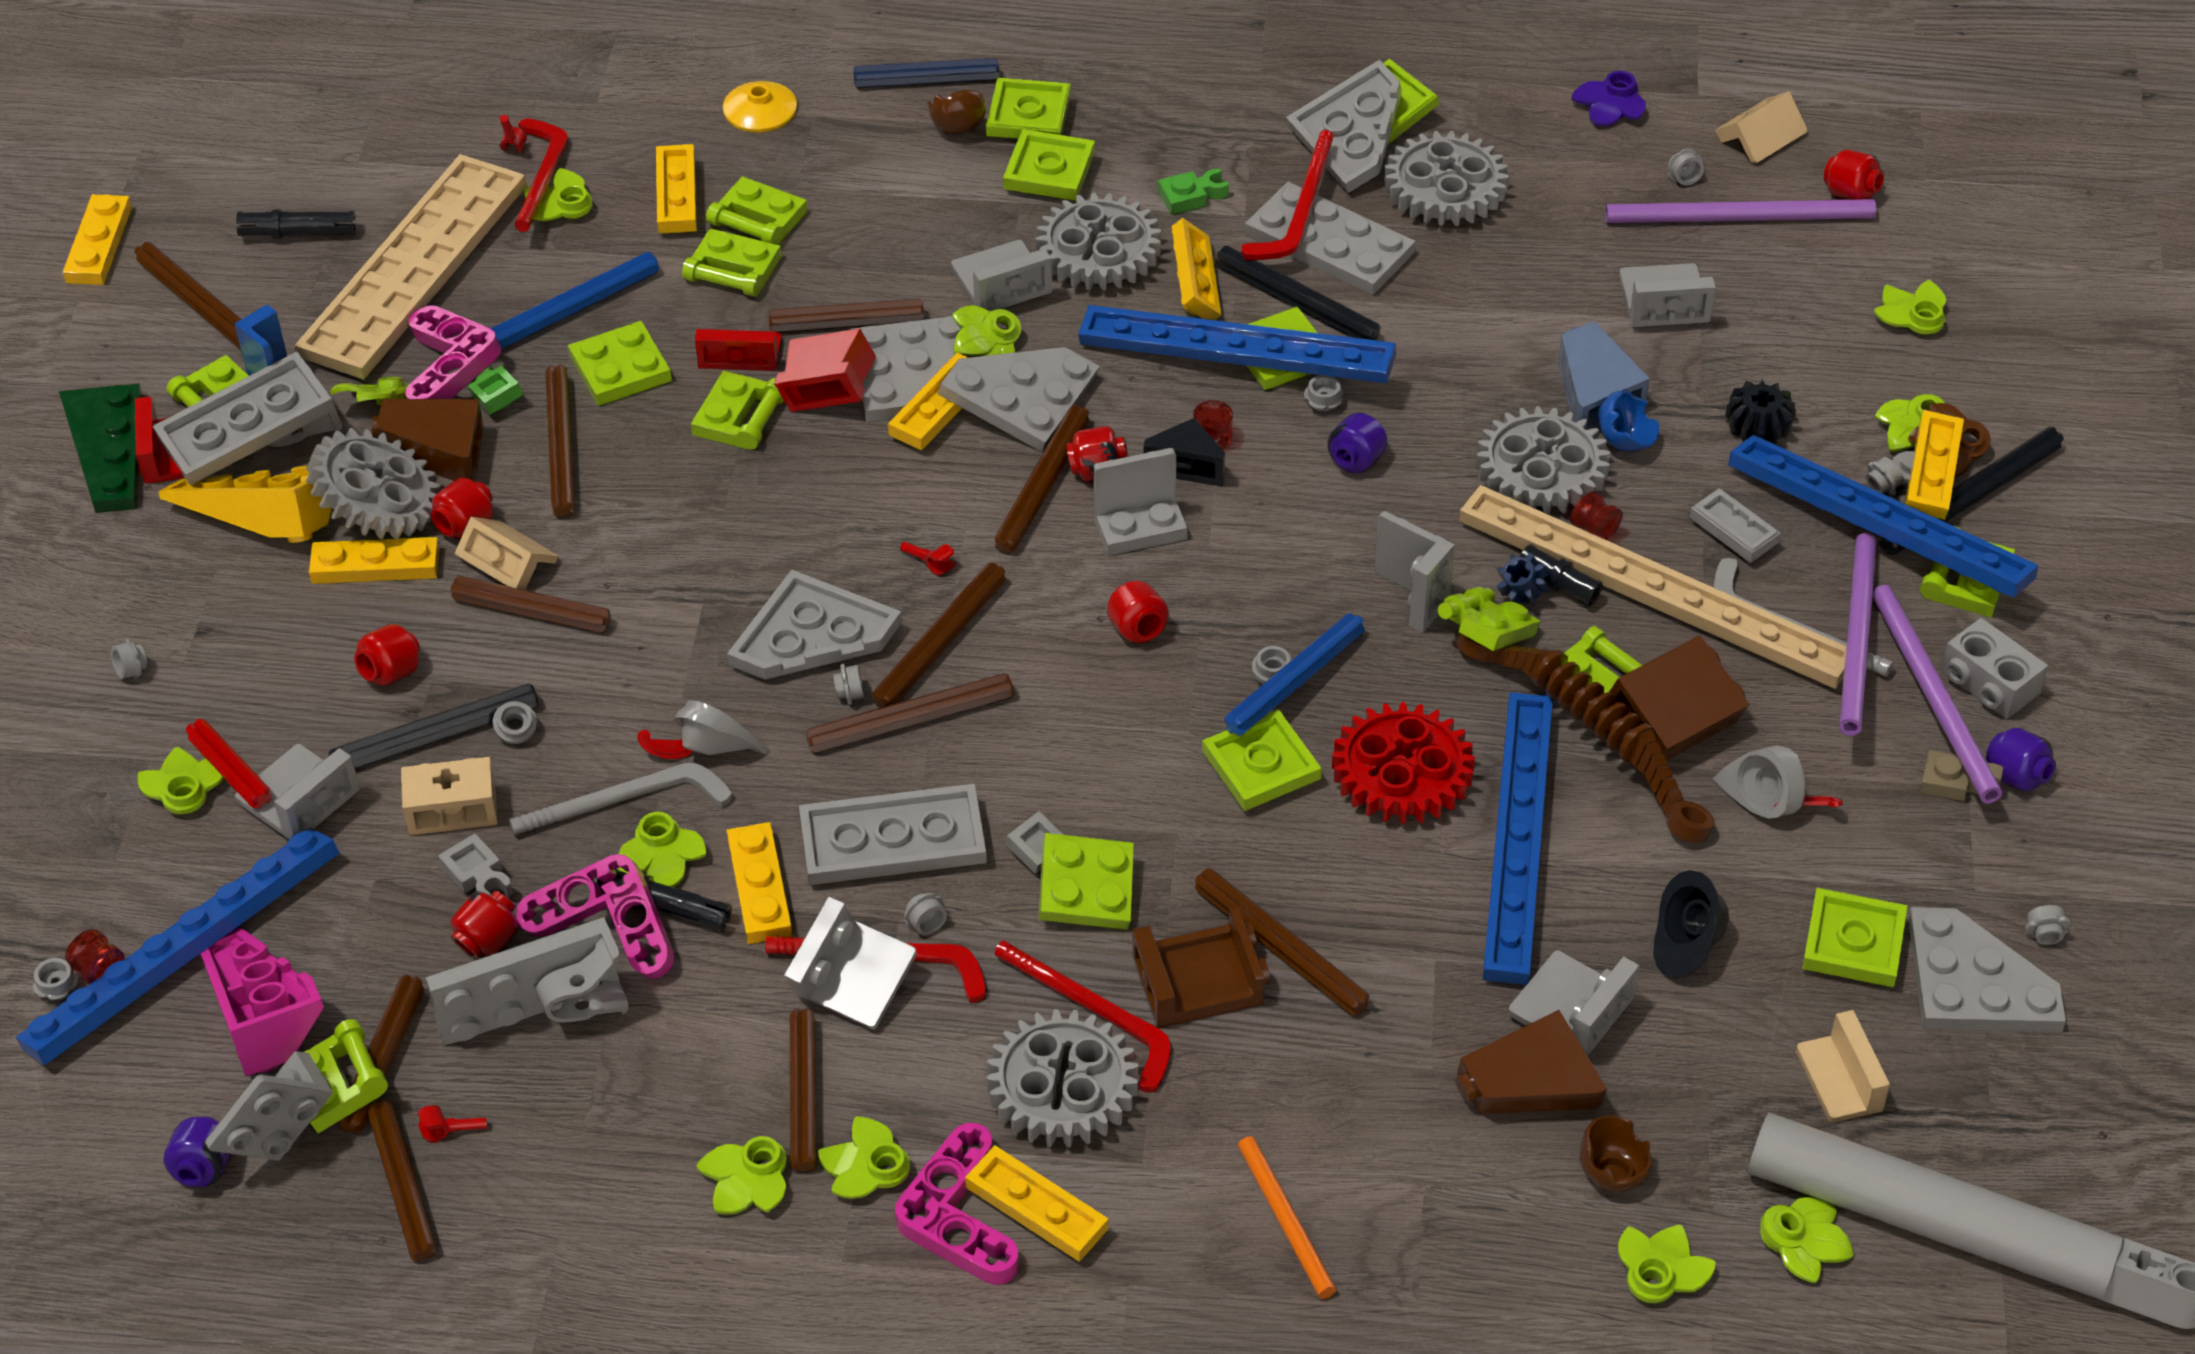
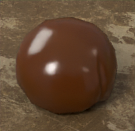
M965 89L958 91L946 98L941 95H935L933 105L930 101L927 102L934 125L945 134H963L973 130L986 113V102L983 94L973 90Z
M1606 1115L1593 1119L1585 1130L1581 1141L1580 1165L1584 1173L1599 1187L1611 1192L1628 1191L1642 1185L1651 1171L1650 1142L1648 1140L1640 1141L1636 1137L1634 1123L1627 1118Z

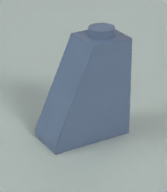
M1595 321L1561 334L1558 365L1570 412H1573V422L1576 423L1586 419V430L1599 428L1598 412L1600 406L1611 393L1616 391H1629L1634 397L1647 401L1650 378Z

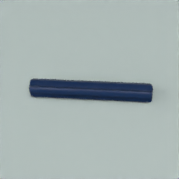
M996 58L860 65L854 67V84L857 88L997 80L999 78V63Z

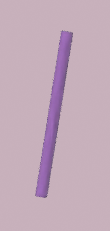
M1875 199L1606 204L1605 207L1606 223L1871 219L1876 216Z
M1870 533L1858 535L1855 542L1839 723L1840 731L1848 736L1857 735L1862 729L1877 546L1876 537Z
M1889 585L1877 587L1873 591L1872 597L1981 801L1986 804L1997 801L2002 796V790L1893 589Z

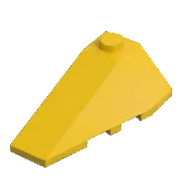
M307 466L293 467L291 469L292 473L273 477L270 475V470L256 471L254 474L240 476L234 480L231 474L208 476L191 486L186 479H181L158 491L160 499L270 538L287 537L290 543L311 539L313 532L328 525L332 507L321 508L319 506L323 497L311 495L314 485L306 482L310 473L306 470Z

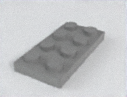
M1287 182L1245 222L1244 235L1261 243L1283 239L1291 223L1302 188ZM1315 195L1301 245L1298 251L1289 256L1373 296L1415 253L1416 241Z
M975 784L799 805L809 885L987 863Z

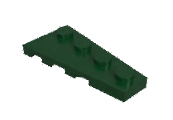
M140 384L59 391L95 513L137 509L139 464L136 457L135 399L143 397Z

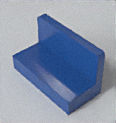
M268 304L235 323L243 360L249 376L287 357L277 312Z

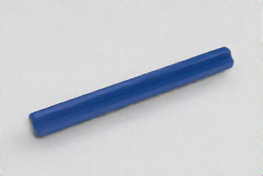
M645 252L490 329L494 331L501 349L657 273L659 270L658 261L651 252Z
M1351 613L1342 617L1231 710L1224 718L1227 724L1225 729L1230 734L1244 735L1361 636L1365 631L1362 625L1364 621L1359 615L1355 617Z

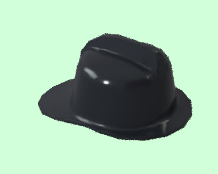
M1688 870L1678 873L1669 881L1662 893L1653 956L1657 968L1666 976L1674 978L1685 977L1700 968L1708 957L1711 946L1721 940L1728 929L1730 919L1728 906L1723 897L1717 893L1712 880L1702 872Z

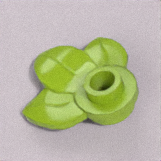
M560 168L555 174L553 186H548L534 220L549 221L560 217L577 219L587 214L591 210L593 203L591 195L585 189L584 179L570 170ZM531 186L524 187L525 199Z
M1931 280L1923 282L1917 288L1915 294L1890 285L1884 286L1882 294L1883 306L1874 309V314L1882 322L1895 327H1909L1914 332L1922 335L1934 334L1943 328L1945 323L1943 308L1946 304V297L1942 290Z
M969 305L958 309L952 314L953 320L961 327L955 338L954 354L989 356L1015 353L1014 343L1021 334V323L1012 312L1005 309L988 311L980 306ZM996 323L1003 324V325H1005L1008 329H1007V330L1000 329V328L997 326Z
M384 377L378 379L379 384L356 385L340 383L330 390V394L333 395L341 391L357 393V402L376 399V404L381 405L382 399H407L405 391L409 384L403 383V377Z
M1921 394L1912 400L1895 399L1883 404L1875 414V418L1884 424L1890 425L1887 433L1889 451L1898 452L1915 447V445L1908 441V437L1919 425L1923 409L1929 410L1931 404L1945 402L1936 395Z
M180 747L173 748L160 770L138 772L137 777L140 791L148 798L162 801L164 807L174 814H188L198 810L205 803L207 792L219 785L224 778L206 758L198 762Z
M652 812L640 820L635 831V838L623 844L619 854L627 856L638 864L642 873L646 872L647 875L654 876L655 882L676 887L684 879L686 861L704 858L706 856V847L703 838L697 832L679 828L676 821L664 812ZM621 867L618 868L620 871L626 872Z
M856 1116L854 1118L852 1142L818 1150V1158L827 1173L836 1177L831 1188L832 1194L843 1198H862L872 1193L878 1187L892 1188L898 1186L906 1180L910 1173L909 1156L899 1145L893 1143L891 1130L886 1125L867 1117ZM883 1166H892V1167H893V1168H891V1169H886V1170L880 1169V1168L883 1167Z
M767 1136L752 1138L744 1146L736 1144L721 1145L707 1153L696 1165L700 1173L718 1181L713 1195V1208L718 1214H737L746 1210L752 1203L760 1210L770 1212L779 1205L786 1192V1183L782 1176L787 1163L785 1150L774 1139ZM761 1160L769 1161L765 1164H756L758 1161Z
M1812 1197L1799 1198L1790 1207L1774 1205L1768 1208L1761 1218L1760 1235L1763 1242L1770 1249L1781 1254L1784 1266L1791 1273L1811 1283L1818 1281L1821 1271L1820 1262H1844L1850 1260L1854 1255L1848 1236L1840 1227L1832 1224L1836 1216V1208L1826 1201Z
M1679 1224L1661 1230L1651 1238H1648L1639 1230L1628 1226L1618 1242L1619 1258L1629 1270L1627 1275L1628 1288L1635 1297L1644 1302L1660 1303L1669 1299L1674 1292H1695L1709 1282L1714 1273L1716 1265L1714 1260L1702 1256H1690L1687 1235L1683 1226ZM1653 1279L1659 1284H1651L1644 1280Z

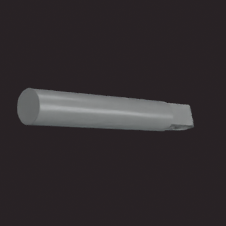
M1768 1112L1763 1122L1748 1167V1174L2163 1323L2182 1329L2195 1328L2194 1262Z

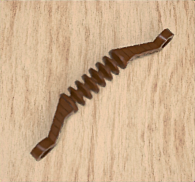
M1459 633L1456 644L1462 653L1476 660L1522 669L1540 689L1546 688V694L1550 698H1558V705L1563 709L1570 708V715L1572 717L1582 719V725L1588 730L1595 729L1594 734L1598 739H1607V746L1611 750H1619V757L1625 762H1630L1640 772L1644 773L1648 784H1650L1654 795H1656L1659 805L1662 806L1667 818V826L1673 834L1693 843L1704 842L1708 838L1715 822L1713 815L1701 805L1684 800L1671 769L1667 765L1666 758L1662 754L1660 745L1656 742L1655 729L1648 723L1641 724V717L1636 713L1628 714L1629 707L1623 702L1616 704V696L1611 692L1604 693V686L1599 682L1592 683V676L1587 672H1580V666L1575 662H1568L1566 654L1561 650L1548 651L1546 649L1510 645L1492 651Z

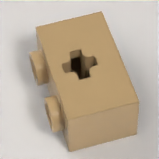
M490 757L467 758L458 761L424 763L401 767L402 808L409 836L498 825L496 785Z

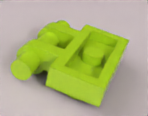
M1474 587L1468 589L1464 594L1458 593L1448 596L1438 606V614L1442 619H1450L1461 625L1458 632L1492 651L1536 636L1541 622L1529 615L1528 610L1518 603L1504 602L1499 605L1495 604V594L1489 588Z

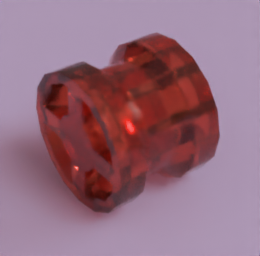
M1209 400L1197 405L1193 411V418L1200 423L1222 450L1228 447L1233 437V429L1231 427L1233 424V411L1231 407L1218 400Z
M1593 491L1583 496L1572 511L1570 522L1571 525L1608 540L1620 526L1623 513L1615 505L1608 506L1605 503L1604 497L1598 492Z
M89 929L76 936L69 944L65 953V960L69 963L70 967L77 972H81L83 979L88 984L102 976L110 965L125 959L124 953L114 944H109L107 937L97 929Z

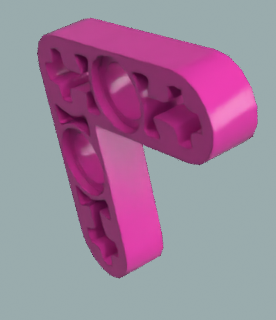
M425 306L415 311L410 316L409 325L416 340L444 354L409 384L405 391L407 399H452L500 355L501 346L494 331L438 306ZM457 333H461V334H459L458 336H455V337H453V338H449V337H451L452 335H455V334H457ZM460 368V369L457 370L456 372H453V373H451V374H447V373H449L450 371H452V370H454V369Z
M611 855L527 895L517 906L516 919L522 929L536 937L550 936L608 908L629 963L634 970L646 978L656 979L667 974L673 966L674 952L642 870L638 864L625 855ZM619 867L629 872L623 876L625 883L621 886L611 881L616 878L615 870ZM597 877L600 881L604 883V885L601 886V888L605 891L604 895H602L601 889L598 886V884L594 881V878ZM577 885H587L590 889L588 901L583 906L572 907L569 903L571 890ZM557 896V902L559 903L560 907L565 911L564 914L560 913L554 908L558 906V904L554 901V897ZM634 905H643L647 913L643 924L635 928L627 927L625 924V914L628 909ZM537 906L549 910L542 915L543 922L541 924L530 920L536 915L534 908ZM646 937L651 947L661 951V953L655 956L656 964L653 966L645 961L642 962L648 956L644 943L638 939Z
M965 1123L952 1131L900 1196L895 1205L896 1226L899 1232L909 1240L975 1277L993 1285H1002L1010 1282L1019 1270V1254L1016 1243L1008 1236L955 1208L968 1191L965 1186L966 1175L993 1148L992 1135L985 1126L978 1123ZM975 1142L979 1143L980 1149L972 1147L963 1157V1144L970 1147ZM962 1158L964 1160V1166L960 1162ZM940 1173H950L958 1179L955 1185L947 1189L937 1188L931 1181ZM925 1196L929 1199V1201L926 1203V1205H925ZM925 1206L926 1218L917 1216L913 1220L909 1219V1212L918 1214ZM953 1229H962L970 1234V1238L965 1244L955 1246L948 1244L944 1240V1236ZM980 1242H982L983 1250L978 1248ZM1002 1254L1006 1257V1263L998 1260L994 1265L989 1264L988 1256L996 1259Z

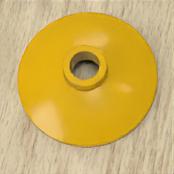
M754 81L740 85L733 89L723 102V113L726 120L737 129L754 133L769 132L783 127L793 119L797 111V101L793 92L784 85L770 81Z

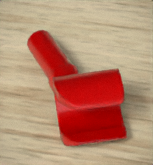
M501 115L499 120L504 136L500 142V149L507 151L511 143L517 148V152L521 153L527 141L526 133L520 128L512 127L507 115Z
M902 542L900 546L902 552L925 561L929 570L936 576L944 574L956 566V563L949 559L954 554V550L948 544H943L933 551L907 542Z
M436 1105L426 1106L418 1111L420 1132L423 1138L430 1143L443 1140L449 1132L487 1129L486 1117L445 1119L441 1108Z

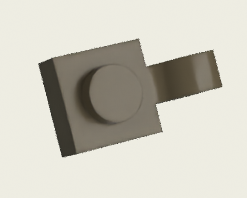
M1934 750L1928 751L1921 794L1964 802L1966 792L1978 794L1956 754ZM1987 763L2000 786L2003 767L1998 764Z

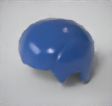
M1616 391L1611 393L1603 402L1598 412V424L1604 439H1606L1610 447L1618 451H1639L1650 448L1658 440L1659 421L1646 416L1645 408L1648 405L1646 400L1634 397L1629 391Z

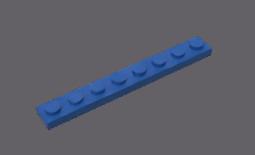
M1095 305L1088 306L1078 333L1081 345L1379 383H1388L1397 354L1396 343Z
M1755 435L1749 437L1730 452L1728 466L1744 472L1747 476L1757 478L1786 494H1791L1813 504L1818 509L1828 511L1855 526L1862 527L1884 537L1889 542L1897 543L1926 559L1933 560L1957 571L1962 576L1981 582L1999 593L2014 598L2036 579L2039 565Z
M1509 692L1482 979L1486 981L1523 985L1529 983L1553 701L1549 696Z
M311 827L306 831L293 835L285 846L271 856L258 860L251 870L234 882L220 887L216 895L199 907L185 912L178 922L164 932L148 938L140 949L126 959L110 965L102 976L88 986L72 992L64 1003L50 1013L34 1019L26 1030L15 1037L25 1053L45 1066L340 854L334 840Z

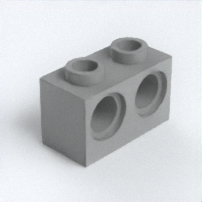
M1979 618L1947 643L1941 672L1948 676L1952 682L1959 684L1981 700L1986 707L1993 709L2008 720L2041 694L2048 665L1986 620Z

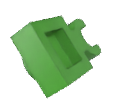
M1211 169L1198 178L1191 171L1158 180V193L1170 214L1175 215L1207 206V198L1223 199L1229 196L1228 181L1222 182L1221 169Z
M491 364L467 385L472 397L479 399L480 405L489 415L506 408L511 402L524 395L519 383L502 366L493 369Z

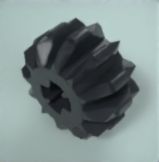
M1763 379L1756 385L1750 381H1745L1742 388H1734L1725 412L1730 433L1741 435L1742 442L1755 435L1775 445L1778 439L1787 438L1796 415L1795 403L1792 402L1791 392L1780 391L1779 383L1771 386L1766 385Z

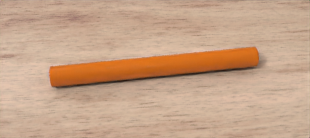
M1253 1136L1243 1138L1237 1146L1320 1299L1331 1297L1336 1292V1287L1257 1141Z

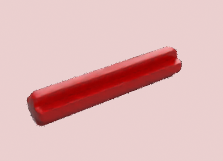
M200 718L193 724L187 725L186 733L188 734V740L252 808L259 809L263 804L271 801L272 795L269 793L270 788L206 720Z

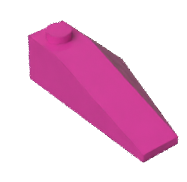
M241 927L234 929L203 951L201 957L246 1077L255 1073L272 1071L278 1065L286 1063L294 1051H297L323 1010L324 1005L314 980L306 972L299 974L294 971L290 961L284 957L277 959L271 955L267 945Z

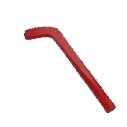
M530 118L521 120L518 123V128L522 129L525 133L542 137L550 141L515 221V228L519 232H527L559 160L568 144L567 133L563 129Z
M1322 130L1319 133L1286 236L1277 241L1241 245V255L1245 260L1277 259L1292 255L1298 251L1333 142L1334 135L1331 131Z
M766 936L765 953L795 955L805 938ZM906 943L913 946L917 951L914 961L953 965L961 976L965 995L969 1003H977L985 999L983 975L978 961L969 949L957 944Z
M1002 940L997 945L994 952L996 957L1032 976V978L1145 1044L1149 1048V1056L1140 1076L1139 1090L1146 1093L1157 1091L1166 1074L1170 1057V1041L1162 1030L1125 1011L1057 970L1024 953V951L1018 950L1017 947L1012 946L1007 941Z

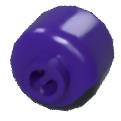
M1364 413L1349 415L1331 432L1327 440L1331 459L1337 466L1351 473H1361L1369 469L1384 454L1388 445L1384 427L1378 420Z
M2010 728L2005 732L1997 734L1990 742L1986 753L1987 763H1994L2003 767L2001 782L2020 791H2032L2039 787L2041 783H2047L2052 778L2056 768V761L2053 759V747L2050 742L2022 728Z
M207 1116L190 1117L181 1121L174 1129L164 1152L163 1163L166 1171L176 1181L190 1187H207L215 1184L223 1175L232 1154L210 1151L205 1143L220 1123L218 1120Z

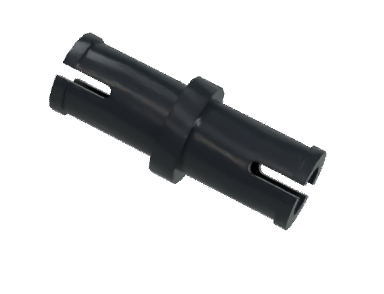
M1531 544L1521 553L1520 557L1524 558L1529 553H1532L1537 561V565L1545 564L1550 574L1542 580L1547 582V586L1556 592L1563 590L1590 606L1598 599L1603 588V582L1595 580L1573 568L1571 561L1565 558L1558 560Z

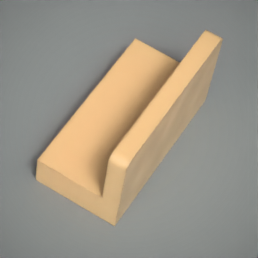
M1790 91L1766 98L1715 129V132L1721 143L1739 138L1750 162L1754 164L1807 133V127Z
M470 517L455 551L457 556L506 586L526 590L538 562L556 564L559 557L554 552L502 521Z
M1854 1010L1835 1015L1831 1036L1798 1043L1796 1053L1829 1122L1836 1123L1883 1112L1890 1083Z

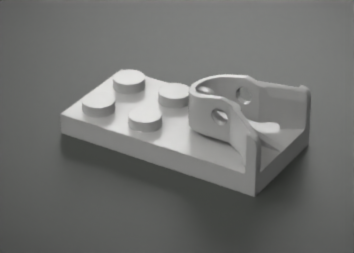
M296 351L152 427L158 439L191 486L267 445L272 447L289 446L311 435L334 430L340 431L342 423L332 398ZM301 428L298 433L292 434L293 431Z
M605 917L426 977L438 1031L444 1046L458 1041L470 1040L478 1034L502 1026L516 1024L522 1019L545 1012L551 1020L561 1023L587 1020L598 1014L622 1012L623 1015L629 1010V1005L619 982L616 966L620 958L619 950ZM582 1001L589 1004L584 1010H578L575 1007L577 1003Z

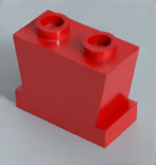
M860 328L791 339L789 341L785 372L777 374L774 385L790 412L860 402L865 393L862 383L874 363L876 355Z

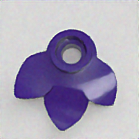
M1613 71L1607 75L1603 82L1588 81L1579 86L1571 97V100L1590 106V121L1600 127L1612 126L1622 116L1638 120L1646 109L1645 100L1638 95V84L1635 77L1626 71Z

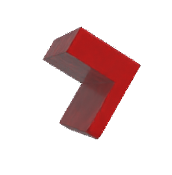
M696 329L695 348L698 369L777 371L782 342L781 333L776 331Z
M152 397L135 399L136 457L144 484L184 479L185 477L158 439L152 427L167 419L157 418Z

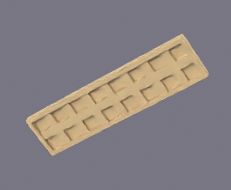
M459 154L294 345L295 351L307 361L364 380L410 326V316L418 309L427 306L522 193L524 187L527 186L525 175Z

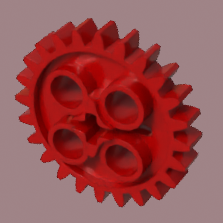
M1405 702L1400 703L1398 711H1392L1387 703H1383L1382 713L1377 714L1373 709L1366 708L1365 720L1354 715L1351 727H1341V736L1335 739L1334 752H1332L1331 769H1334L1333 780L1334 783H1341V796L1352 795L1351 806L1353 808L1364 803L1366 804V816L1368 817L1379 810L1383 812V822H1387L1392 814L1399 816V820L1403 825L1406 824L1408 815H1414L1419 823H1424V814L1429 811L1438 819L1441 817L1442 806L1454 810L1456 798H1466L1467 787L1472 786L1475 756H1472L1473 744L1472 742H1465L1466 731L1464 729L1453 731V718L1440 722V710L1438 709L1429 715L1423 714V704H1419L1413 712L1408 711Z

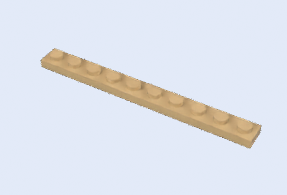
M1480 485L1460 510L1459 522L1522 550L1531 544L1558 560L1565 558L1573 563V568L1595 580L1603 582V586L1829 687L1836 689L1844 678L1845 645Z

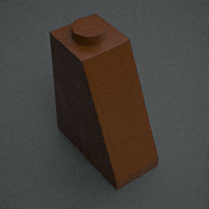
M382 399L379 415H374L372 419L373 438L378 439L381 433H385L388 443L392 444L399 439L401 441L400 449L403 451L414 449L415 453L412 457L414 460L421 459L427 461L423 469L425 471L435 472L436 475L452 481L463 477L475 482L484 432L479 399Z
M1560 1010L1462 1057L1457 1070V1077H1455V1083L1462 1098L1467 1103L1472 1101L1479 1114L1594 1109L1602 1104L1607 1091L1606 1086Z

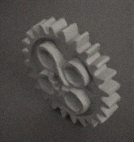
M1434 131L1433 138L1428 139L1421 133L1419 134V142L1408 138L1406 139L1405 147L1396 146L1395 155L1388 156V165H1385V191L1390 192L1389 200L1391 202L1398 201L1399 211L1410 208L1409 217L1414 218L1422 214L1426 224L1432 218L1438 219L1439 226H1443L1446 219H1451L1455 226H1459L1460 218H1465L1468 222L1474 223L1475 214L1486 218L1488 216V209L1496 211L1498 209V202L1505 200V191L1508 188L1509 175H1507L1508 165L1502 164V154L1494 155L1495 147L1493 145L1482 148L1483 139L1481 138L1470 142L1469 134L1467 133L1458 139L1455 138L1453 131H1450L1447 137H1441L1438 131Z
M1092 193L1090 200L1085 201L1082 196L1076 195L1075 204L1063 200L1062 210L1051 207V216H1043L1042 226L1037 227V251L1046 249L1051 257L1052 273L1057 272V280L1059 282L1068 277L1071 278V287H1075L1080 282H1085L1086 290H1090L1094 284H1099L1100 288L1106 291L1108 283L1113 282L1116 287L1122 288L1123 279L1136 283V273L1147 276L1148 266L1155 267L1156 257L1161 255V229H1158V220L1151 219V210L1140 211V202L1138 201L1127 205L1126 196L1121 197L1118 201H1113L1111 193H1108L1104 199H1099L1096 193Z
M1536 406L1535 413L1529 415L1524 408H1520L1519 417L1515 418L1508 412L1504 413V423L1493 420L1491 430H1483L1482 440L1478 441L1476 469L1480 470L1479 480L1487 481V488L1493 491L1499 490L1500 494L1527 504L1534 509L1537 506L1542 507L1548 515H1550L1551 506H1557L1562 513H1566L1568 503L1581 508L1583 498L1593 501L1595 490H1603L1604 480L1608 478L1610 451L1605 450L1606 439H1598L1599 430L1597 428L1586 430V419L1576 423L1572 421L1573 412L1567 413L1564 417H1559L1557 408L1553 407L1548 415L1543 414L1540 406Z
M349 428L346 436L338 430L335 431L332 438L325 436L321 444L316 445L306 467V470L310 472L306 482L314 485L311 495L323 497L319 504L321 508L332 507L334 509L331 516L332 519H338L343 516L347 519L346 528L349 529L357 524L361 527L362 535H366L369 529L375 530L379 539H383L386 531L395 540L399 539L402 531L409 537L413 536L416 529L423 531L427 522L430 523L432 520V500L437 494L440 485L432 482L436 475L435 472L423 470L427 463L426 460H414L412 458L415 453L414 449L403 451L400 449L401 441L399 439L392 444L388 443L385 433H381L378 439L373 438L369 429H365L362 436H359L353 428Z
M1054 1009L1052 1020L1045 1021L1041 1014L1035 1013V1025L1029 1026L1026 1022L1019 1020L1018 1035L1005 1030L1003 1032L1004 1045H993V1059L987 1060L988 1075L986 1076L987 1092H990L991 1108H998L1000 1122L1011 1119L1012 1133L1016 1134L1027 1128L1028 1141L1031 1143L1040 1134L1046 1135L1047 1147L1053 1145L1056 1137H1063L1065 1145L1071 1147L1073 1136L1080 1135L1082 1140L1089 1144L1091 1143L1090 1131L1095 1129L1101 1135L1107 1136L1108 1121L1121 1125L1122 1111H1132L1133 1109L1132 1097L1138 1094V1063H1134V1049L1125 1048L1124 1034L1112 1037V1023L1108 1022L1097 1028L1096 1015L1094 1014L1090 1015L1085 1022L1079 1021L1077 1010H1073L1068 1019H1062L1058 1009ZM1066 1046H1072L1068 1057L1069 1070L1064 1075L1061 1106L1058 1110H1053L1056 1102V1085L1060 1083L1064 1049ZM1030 1093H1040V1094H1038V1095H1031ZM1077 1099H1086V1101H1077Z

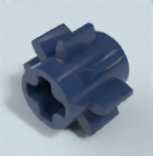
M1529 553L1526 558L1515 557L1512 554L1504 568H1497L1499 575L1504 580L1497 585V588L1502 596L1509 595L1511 602L1518 604L1521 602L1531 603L1534 606L1542 592L1546 593L1550 590L1546 582L1542 580L1550 573L1544 563L1537 565V561L1532 553Z

